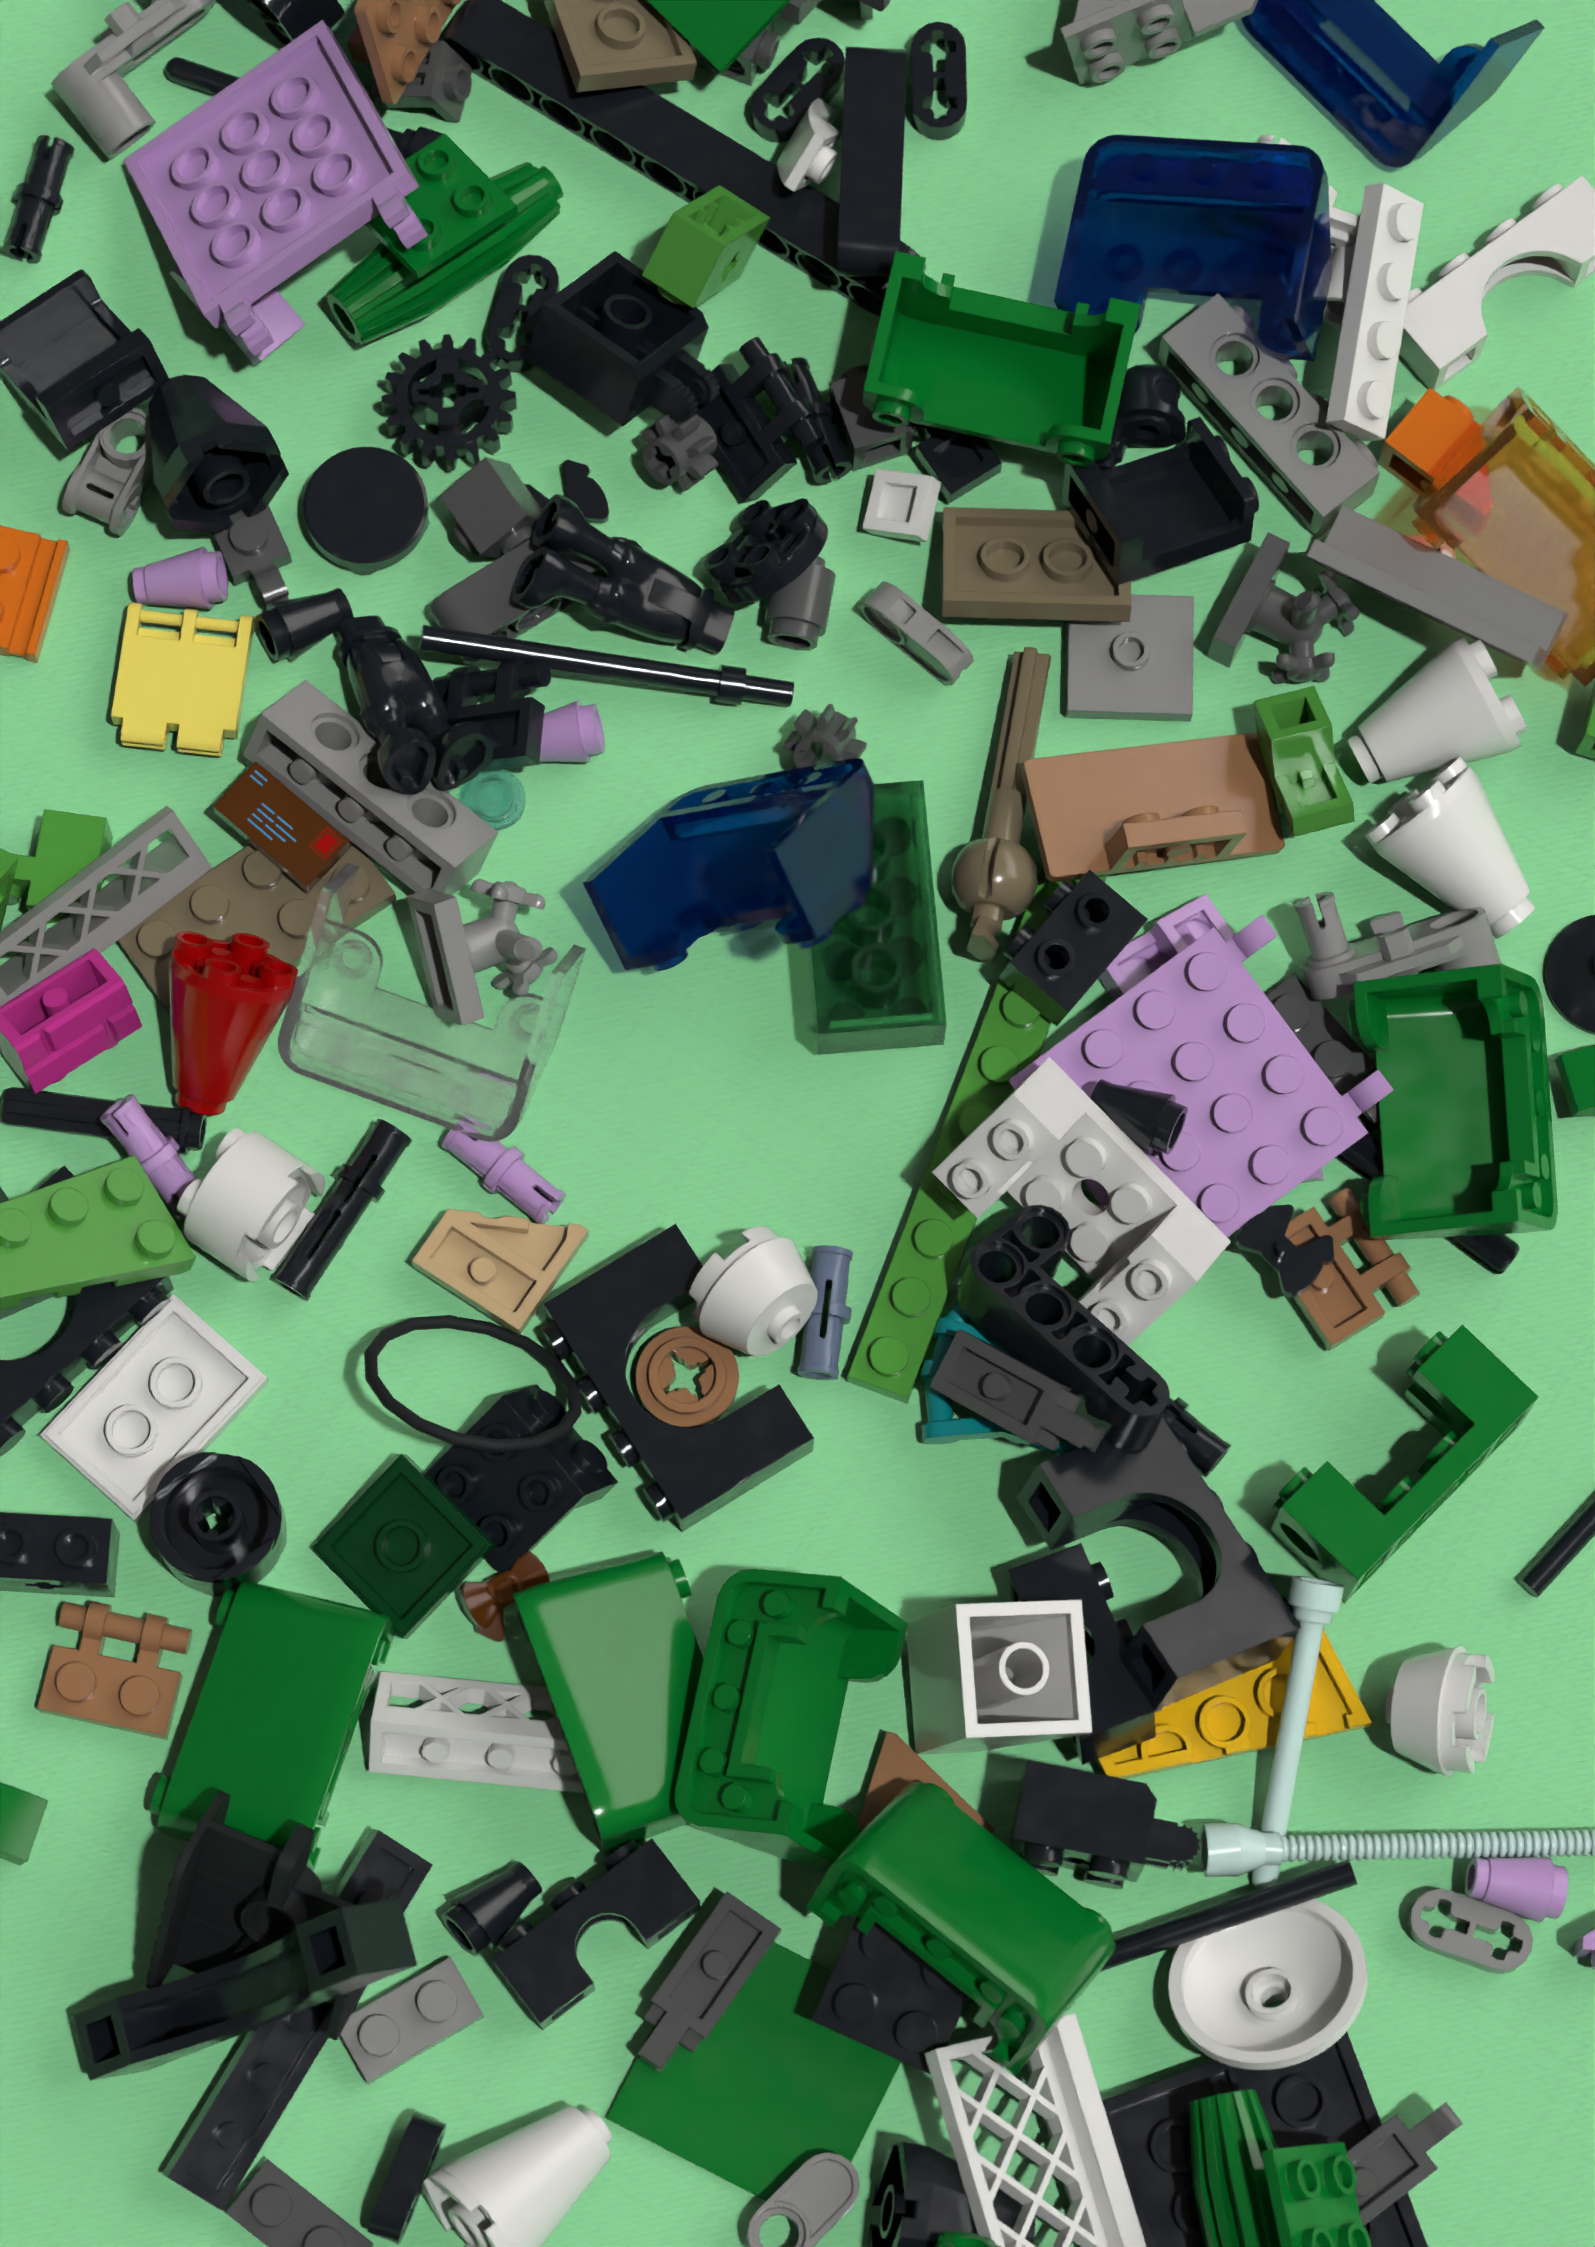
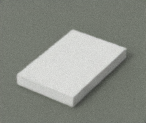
M174 1294L169 1298L170 1302L145 1326L138 1330L40 1434L42 1440L135 1524L151 1509L155 1497L154 1494L163 1476L185 1458L198 1453H204L269 1383L268 1378Z

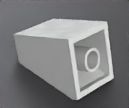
M1082 1600L955 1604L907 1624L915 1752L917 1755L980 1752L1092 1733Z

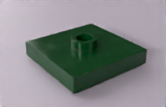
M401 1454L312 1548L375 1612L390 1617L394 1631L402 1639H408L497 1545L407 1454Z

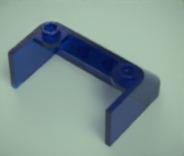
M1258 0L1253 13L1241 18L1247 32L1379 162L1395 168L1405 166L1423 157L1490 99L1545 28L1535 19L1490 38L1484 47L1475 43L1460 45L1449 51L1439 64L1375 0Z

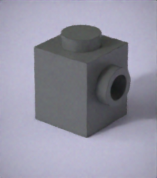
M487 457L440 495V498L458 522L454 527L455 534L461 543L476 556L483 555L498 559L531 539L535 524L542 511L510 464Z

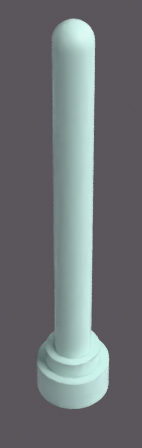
M1292 1576L1288 1603L1294 1605L1292 1614L1298 1619L1301 1628L1296 1633L1260 1832H1280L1284 1836L1287 1833L1324 1624H1331L1332 1614L1340 1612L1344 1585L1336 1582L1305 1576ZM1281 1865L1262 1866L1253 1870V1885L1260 1890L1277 1884Z

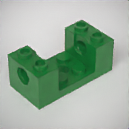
M1463 1324L1449 1338L1441 1331L1437 1332L1414 1356L1413 1360L1415 1362L1406 1371V1374L1413 1380V1383L1407 1388L1403 1398L1444 1436L1426 1456L1425 1459L1427 1461L1418 1470L1423 1477L1417 1483L1406 1476L1380 1503L1382 1506L1378 1510L1326 1461L1314 1474L1306 1467L1302 1468L1279 1492L1278 1496L1280 1498L1272 1506L1278 1515L1270 1532L1317 1578L1344 1585L1342 1596L1344 1604L1522 1424L1539 1397Z

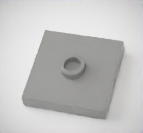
M1131 594L1130 622L1068 620L1066 718L1191 721L1193 712L1194 596Z

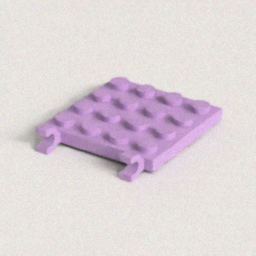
M323 20L123 160L204 317L215 329L227 322L230 330L236 336L238 334L241 335L248 350L254 356L275 341L251 304L379 214L389 228H394L407 249L428 236L419 218L404 198L420 186L337 38Z
M1260 915L1226 942L1216 928L1213 927L1008 1080L1013 1088L1016 1089L1050 1057L1089 1098L1100 1079L1117 1085L1175 1095V1102L1186 1106L1188 1111L1183 1129L1174 1148L1168 1155L1157 1150L1151 1155L1144 1150L1142 1151L1227 1238L1365 1136L1368 1131L1357 1117L1394 1090L1378 1069L1341 1096L1242 964V962L1277 937V933L1263 915ZM1083 1180L1101 1205H1108L1109 1196L1104 1186L1095 1180Z

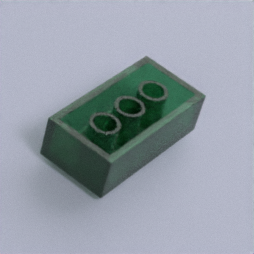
M924 781L797 790L796 820L817 1055L944 1045L947 1023Z

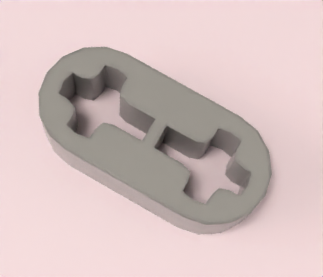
M1434 1889L1425 1892L1417 1898L1408 1912L1407 1926L1409 1934L1417 1945L1427 1951L1490 1973L1504 1974L1514 1971L1527 1960L1532 1951V1934L1529 1926L1521 1917L1507 1910L1450 1890ZM1438 1903L1444 1904L1448 1907L1447 1918L1466 1926L1464 1934L1452 1929H1445L1438 1938L1428 1934L1430 1923L1421 1919V1911L1431 1912ZM1501 1925L1511 1929L1509 1940L1518 1944V1952L1508 1951L1501 1960L1492 1957L1493 1945L1473 1937L1475 1929L1487 1934H1494Z

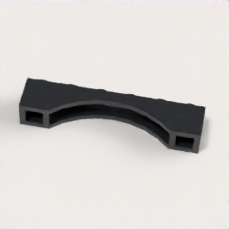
M400 1899L338 1908L296 1925L293 1931L284 1938L244 1957L173 1982L113 1999L74 2015L89 2081L151 2070L415 1967L417 1962Z

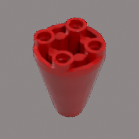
M182 931L176 935L169 961L172 1083L177 1090L175 1098L177 1104L183 1108L185 1106L191 1108V1112L203 1115H220L225 1112L227 1103L234 1100L292 997L298 969L269 954V942L259 936L248 933H236L232 935L231 941L210 939L203 934L190 931Z

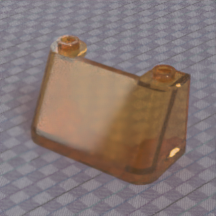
M1517 386L1497 405L1412 504L1415 513L1418 515L1412 521V524L1435 549H1438L1445 542L1450 548L1454 550L1457 548L1479 571L1565 611L1569 616L1546 660V664L1561 679L1564 680L1572 673L1586 687L1595 678V464L1540 406Z

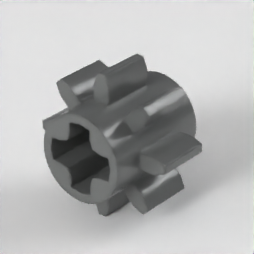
M668 414L663 415L655 421L654 425L641 434L642 438L648 443L643 450L644 465L649 474L663 485L672 484L678 480L683 491H687L704 479L705 475L718 467L719 463L712 457L717 448L716 435L712 427L697 414L683 423L670 419Z
M828 704L825 710L816 718L810 711L804 709L794 722L796 730L792 731L783 743V748L794 751L795 766L792 771L795 774L801 772L806 777L815 779L819 787H822L826 779L834 773L842 781H847L856 768L854 760H858L867 747V743L856 739L855 725L858 719L856 717L848 718L844 714L836 712L833 704Z

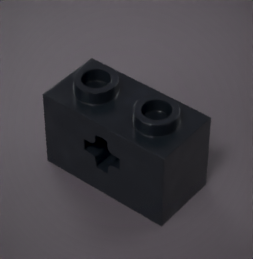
M0 1512V1591L115 1597L120 1532L113 1519Z

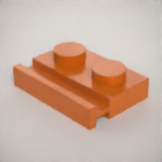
M0 525V655L11 657V655L27 658L29 662L38 663L70 552L67 540L58 539V541L41 538L40 534Z

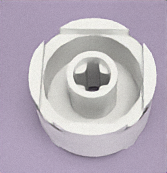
M235 1128L225 1136L216 1152L217 1162L203 1181L196 1179L185 1189L178 1202L177 1211L186 1216L184 1235L187 1240L248 1281L255 1282L260 1280L256 1269L263 1265L270 1271H273L296 1247L315 1213L306 1208L311 1192L313 1191L322 1197L325 1179L320 1172L259 1132L246 1134L239 1128Z

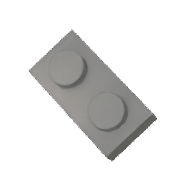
M450 1957L351 2014L340 2035L367 2083L371 2084L484 2018V2015Z

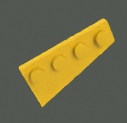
M1324 1630L1303 1741L1367 1728L1372 1724ZM1295 1636L1277 1660L1163 1707L1162 1711L1154 1713L1156 1737L1095 1760L1102 1775L1129 1779L1275 1747Z

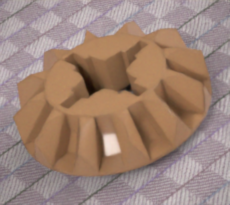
M676 1327L659 1334L644 1348L636 1368V1386L644 1408L649 1410L660 1421L677 1427L694 1428L710 1422H716L734 1402L738 1389L739 1370L730 1347L705 1336L699 1327ZM672 1357H675L679 1364L683 1363L688 1370H693L697 1367L703 1368L707 1364H711L705 1368V1373L699 1377L700 1393L703 1399L699 1400L696 1394L692 1395L686 1388H681L678 1391L673 1389L669 1393H665L676 1380Z

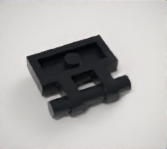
M759 337L750 339L739 349L740 354L750 367L741 376L733 364H719L711 371V373L716 374L715 377L719 380L718 385L720 388L718 391L720 393L710 403L698 405V411L695 412V415L697 414L712 427L717 439V448L713 456L743 501L759 499L797 464V461L785 444L791 436L794 435L805 452L815 449L825 440V436L814 421L817 418L816 411L807 398L800 399L785 377L788 372L787 367L777 353H769ZM763 390H765L779 412L772 420L768 419L755 399Z
M520 658L501 662L499 667L495 669L480 670L474 665L453 669L451 675L434 678L433 683L442 700L447 701V722L449 726L452 727L463 721H475L487 731L494 745L493 757L482 772L539 765L545 705L533 697L525 696L529 695L533 688L546 687L550 684L551 672L546 662L525 664ZM495 694L494 702L477 704L482 701L484 695Z

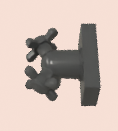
M1268 532L1213 636L1207 658L1230 668L1248 632L1256 631L1289 647L1290 655L1280 654L1276 656V663L1279 668L1271 671L1272 680L1275 683L1280 684L1288 680L1308 682L1315 679L1319 682H1325L1330 676L1329 668L1335 663V654L1327 652L1315 656L1314 643L1321 636L1323 626L1333 619H1336L1338 628L1343 636L1350 635L1354 631V623L1352 621L1358 618L1360 614L1359 609L1352 604L1346 591L1337 585L1334 573L1329 570L1319 574L1322 585L1315 588L1314 592L1305 591L1296 597L1275 586V580L1284 565L1290 543Z

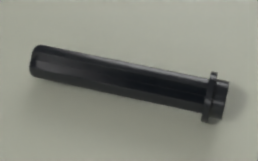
M18 1087L6 1089L2 1100L1 1115L2 1121L7 1125L117 1139L100 1120L102 1114L115 1104L117 1100L40 1091L35 1094L30 1089ZM140 1104L165 1137H173L180 1146V1154L188 1155L190 1149H202L206 1135L207 1115L191 1112V1108L186 1106L184 1109Z

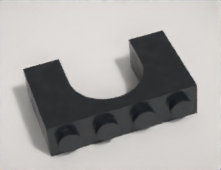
M64 1165L37 1190L75 1176ZM169 1276L116 1287L113 1281L82 1287L80 1294H76L71 1320L66 1330L54 1344L32 1357L20 1360H0V1456L10 1451L22 1439L26 1432L22 1426L42 1409L45 1413H49L61 1405L72 1393L74 1386L71 1382L88 1366L96 1370L106 1364L121 1348L122 1342L119 1338L137 1322L141 1326H145L170 1302L167 1295L174 1288Z
M674 1224L546 1302L544 1309L548 1324L543 1326L541 1331L556 1357L562 1361L570 1356L583 1377L576 1382L582 1398L592 1413L595 1415L604 1409L617 1431L610 1434L609 1438L622 1461L628 1468L638 1463L650 1481L651 1485L644 1488L643 1491L657 1516L663 1523L673 1518L681 1532L811 1453L814 1446V1437L780 1384L725 1418L710 1425L694 1428L677 1427L659 1421L647 1413L634 1398L626 1379L627 1364L633 1348L649 1329L695 1301L689 1295V1291L694 1279L703 1267L678 1226Z
M1163 1417L1153 1439L1147 1446L1139 1450L1127 1451L1119 1449L1105 1439H1102L1095 1453L1082 1447L1039 1463L1017 1497L1050 1550L1107 1528L1129 1526L1150 1531L1164 1538L1189 1563L1197 1582L1198 1601L1142 1624L1120 1656L1132 1677L1151 1703L1154 1711L1277 1660L1301 1628L1292 1614L1293 1610L1288 1600L1279 1594L1259 1564L1256 1552L1250 1544L1243 1540L1224 1511L1221 1499L1208 1487L1190 1460L1184 1443L1175 1437Z

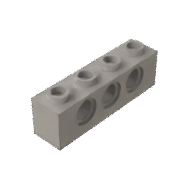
M1217 293L1162 336L1157 360L1165 369L1173 373L1184 391L1318 539L1332 528L1342 506L1354 511L1373 496L1380 474L1377 470L1378 463L1376 458L1363 442L1358 439L1351 441L1341 429L1326 423L1329 405L1326 400L1317 394L1311 396L1296 380L1297 373L1289 359L1277 349L1271 352L1257 337V329L1250 316L1238 305L1231 307ZM1225 360H1235L1243 364L1247 371L1241 375H1229L1224 373L1217 364ZM1267 404L1277 405L1286 412L1287 417L1281 420H1269L1259 413L1258 408ZM1305 449H1315L1327 458V462L1322 465H1309L1300 459L1298 453Z
M307 680L303 681L260 714L243 756L252 763L258 762L341 834L417 893L430 888L453 895L479 874L498 835V831L450 793L439 789L432 779L428 786L417 794H404L391 788L383 778L378 767L377 753L381 746L380 741L365 726Z

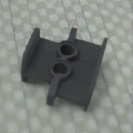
M220 1790L204 1817H201L194 1834L177 1860L172 1874L174 1875L168 1885V1895L164 1902L165 1909L161 1914V1925L156 1935L158 1938L153 1948L154 1954L149 1964L151 1967L146 1977V1988L150 1989L162 1985L173 1964L192 1972L200 1973L267 1947L292 1932L296 1925L338 1908L353 1906L354 1904L322 1892L319 1878L307 1866L315 1830L299 1823L282 1850L226 1827L224 1822L230 1802V1794ZM389 1885L379 1902L397 1899L400 1891H398V1888ZM367 1985L325 2001L334 2005L327 2038L335 2041L338 2039L352 2012H355L359 1999Z

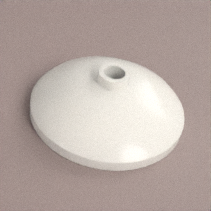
M1313 1899L1179 1945L1169 1972V1999L1174 2016L1183 2034L1197 2049L1210 2058L1242 2069H1278L1296 2065L1317 2056L1331 2047L1347 2032L1357 2018L1366 1997L1368 1968L1362 1944L1352 1926L1336 1910ZM1272 2002H1284L1280 2006L1274 2008H1266Z

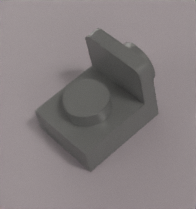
M437 41L430 47L418 67L415 79L407 85L397 104H385L382 102L374 75L369 97L380 108L432 107L447 122H459L465 100L471 92L472 70L470 65L445 41Z

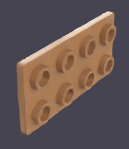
M462 0L357 1L354 12L358 25L347 41V45L353 62L371 64L383 103L397 104L407 85L415 79L418 67L430 47L439 39L442 27L453 9Z
M1256 733L1027 759L1021 766L1022 778L1046 878L1049 881L1083 878L1089 870L1100 876L1276 854L1285 846L1268 772Z

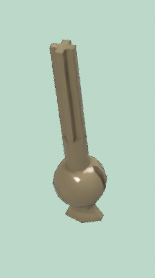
M1024 647V652L1014 653L983 836L981 839L968 843L958 853L951 870V891L958 905L972 915L970 927L973 928V931L968 939L966 950L980 961L993 962L999 946L994 935L1001 931L1003 920H1009L1021 915L1030 906L1038 884L1037 866L1030 853L1019 845L1027 803L1021 766L1027 759H1034L1051 656L1038 653L1037 648Z

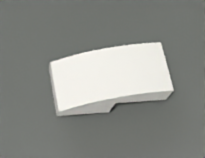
M820 98L813 101L777 162L779 176L783 184L793 192L810 185L813 181L816 184H820L829 174L839 156V153L832 148L842 132L831 125L839 111Z

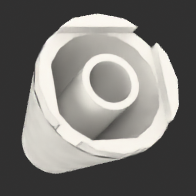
M568 2106L434 2169L433 2174L423 2181V2188L427 2200L447 2232L455 2227L461 2237L467 2242V2245L464 2247H541L610 2160L611 2154L607 2144L612 2141V2135L604 2121L593 2110L587 2108L581 2112L574 2106Z

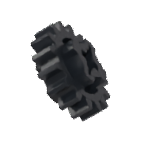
M445 334L441 342V348L435 350L432 349L425 339L420 340V356L414 359L402 352L398 356L402 374L387 372L385 376L386 388L391 393L381 396L383 413L392 415L386 420L387 431L390 437L403 434L400 444L401 451L406 456L420 448L422 450L423 466L428 468L437 456L445 457L449 471L455 470L457 457L466 455L468 460L476 466L480 462L479 448L485 446L496 453L501 449L500 438L496 431L512 432L513 417L508 411L517 409L516 392L507 390L512 385L511 372L509 368L496 370L498 357L493 349L479 357L477 355L476 339L469 338L464 343L462 349L454 348L451 335ZM461 370L466 371V372H468V373L474 375V376L477 377L479 380H472V379H470V378H469L464 372H462ZM428 374H430L424 381H420V380H422L425 376H427ZM455 397V407L444 408V398ZM475 423H480L474 429L467 432ZM419 425H428L438 435L424 430Z

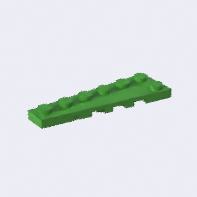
M135 1155L0 1203V1309L19 1306L22 1299L54 1293L55 1298L80 1294L82 1287L111 1281L114 1282L116 1287L190 1271L196 1259L189 1244Z

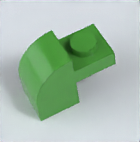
M1315 686L1255 700L1254 710L1257 739L1268 772L1278 815L1284 813L1293 836L1354 822L1353 801L1335 763L1332 724Z
M44 809L35 857L13 854L19 857L8 904L19 903L20 897L27 898L26 906L29 911L108 851L112 845L113 835L107 818ZM105 878L98 883L96 893L101 890ZM81 896L74 902L80 903ZM59 912L47 924L57 923L69 913Z

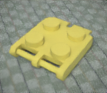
M130 602L127 610L111 712L113 724L122 725L120 738L122 745L166 750L169 731L178 732V752L222 757L225 737L238 739L254 633V616L241 615L240 621L200 617L199 610L185 609L183 615L143 610L142 603ZM144 622L182 628L181 632L141 628V625ZM197 629L238 634L237 639L198 635Z

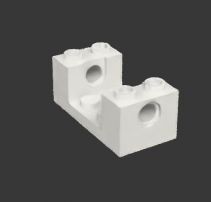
M1050 1057L988 1115L932 1172L977 1218L1006 1191L1023 1208L1031 1205H1044L1060 1212L1068 1221L1070 1228V1237L1065 1251L1095 1280L1078 1302L1126 1345H1129L1197 1283L1231 1242ZM1091 1179L1102 1184L1109 1196L1108 1205H1096L1090 1202L1082 1192V1180Z

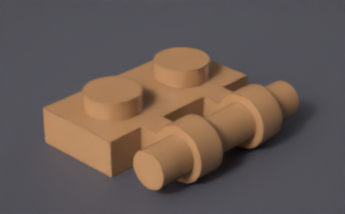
M1349 1187L1338 1192L1328 1201L1340 1218L1338 1222L1328 1227L1315 1207H1312L1291 1220L1285 1236L1298 1249L1325 1235H1330L1333 1238L1334 1259L1332 1263L1322 1266L1318 1278L1307 1291L1293 1297L1328 1351L1383 1318L1385 1311L1373 1295L1375 1292L1387 1288L1399 1307L1406 1305L1420 1295L1419 1290L1407 1274L1411 1267L1401 1252L1394 1254L1385 1240L1370 1237V1229L1365 1226L1362 1219L1360 1203ZM1353 1240L1373 1267L1361 1275L1341 1247Z
M91 1601L89 1607L64 1602L60 1613L59 1627L83 1632L79 1650L53 1645L37 1707L38 1710L46 1714L167 1740L183 1676L180 1672L159 1668L163 1650L187 1655L192 1639V1629L170 1625L168 1617L150 1613L146 1619L111 1612V1605ZM106 1637L140 1644L136 1663L103 1656L102 1652Z

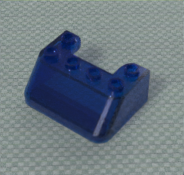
M1109 135L1099 139L1089 148L1084 157L1054 297L1055 305L1058 309L1075 313L1077 302L1090 304L1088 315H1097L1106 312L1110 298L1141 304L1135 329L1136 334L1142 322L1148 292L1209 297L1219 293L1224 298L1262 300L1257 331L1265 350L1281 359L1315 361L1332 277L1328 175L1320 157L1312 149L1299 145L1134 135Z
M850 758L704 785L672 800L583 882L624 969L630 970L652 966L655 971L670 969L688 957L687 948L698 938L708 935L716 929L731 926L738 932L749 930L768 920L781 919L776 924L775 931L783 944L796 943L798 948L804 949L815 946L829 938L833 933L831 926L844 914L860 907L866 901L864 894L873 884L874 782L864 760L861 758Z

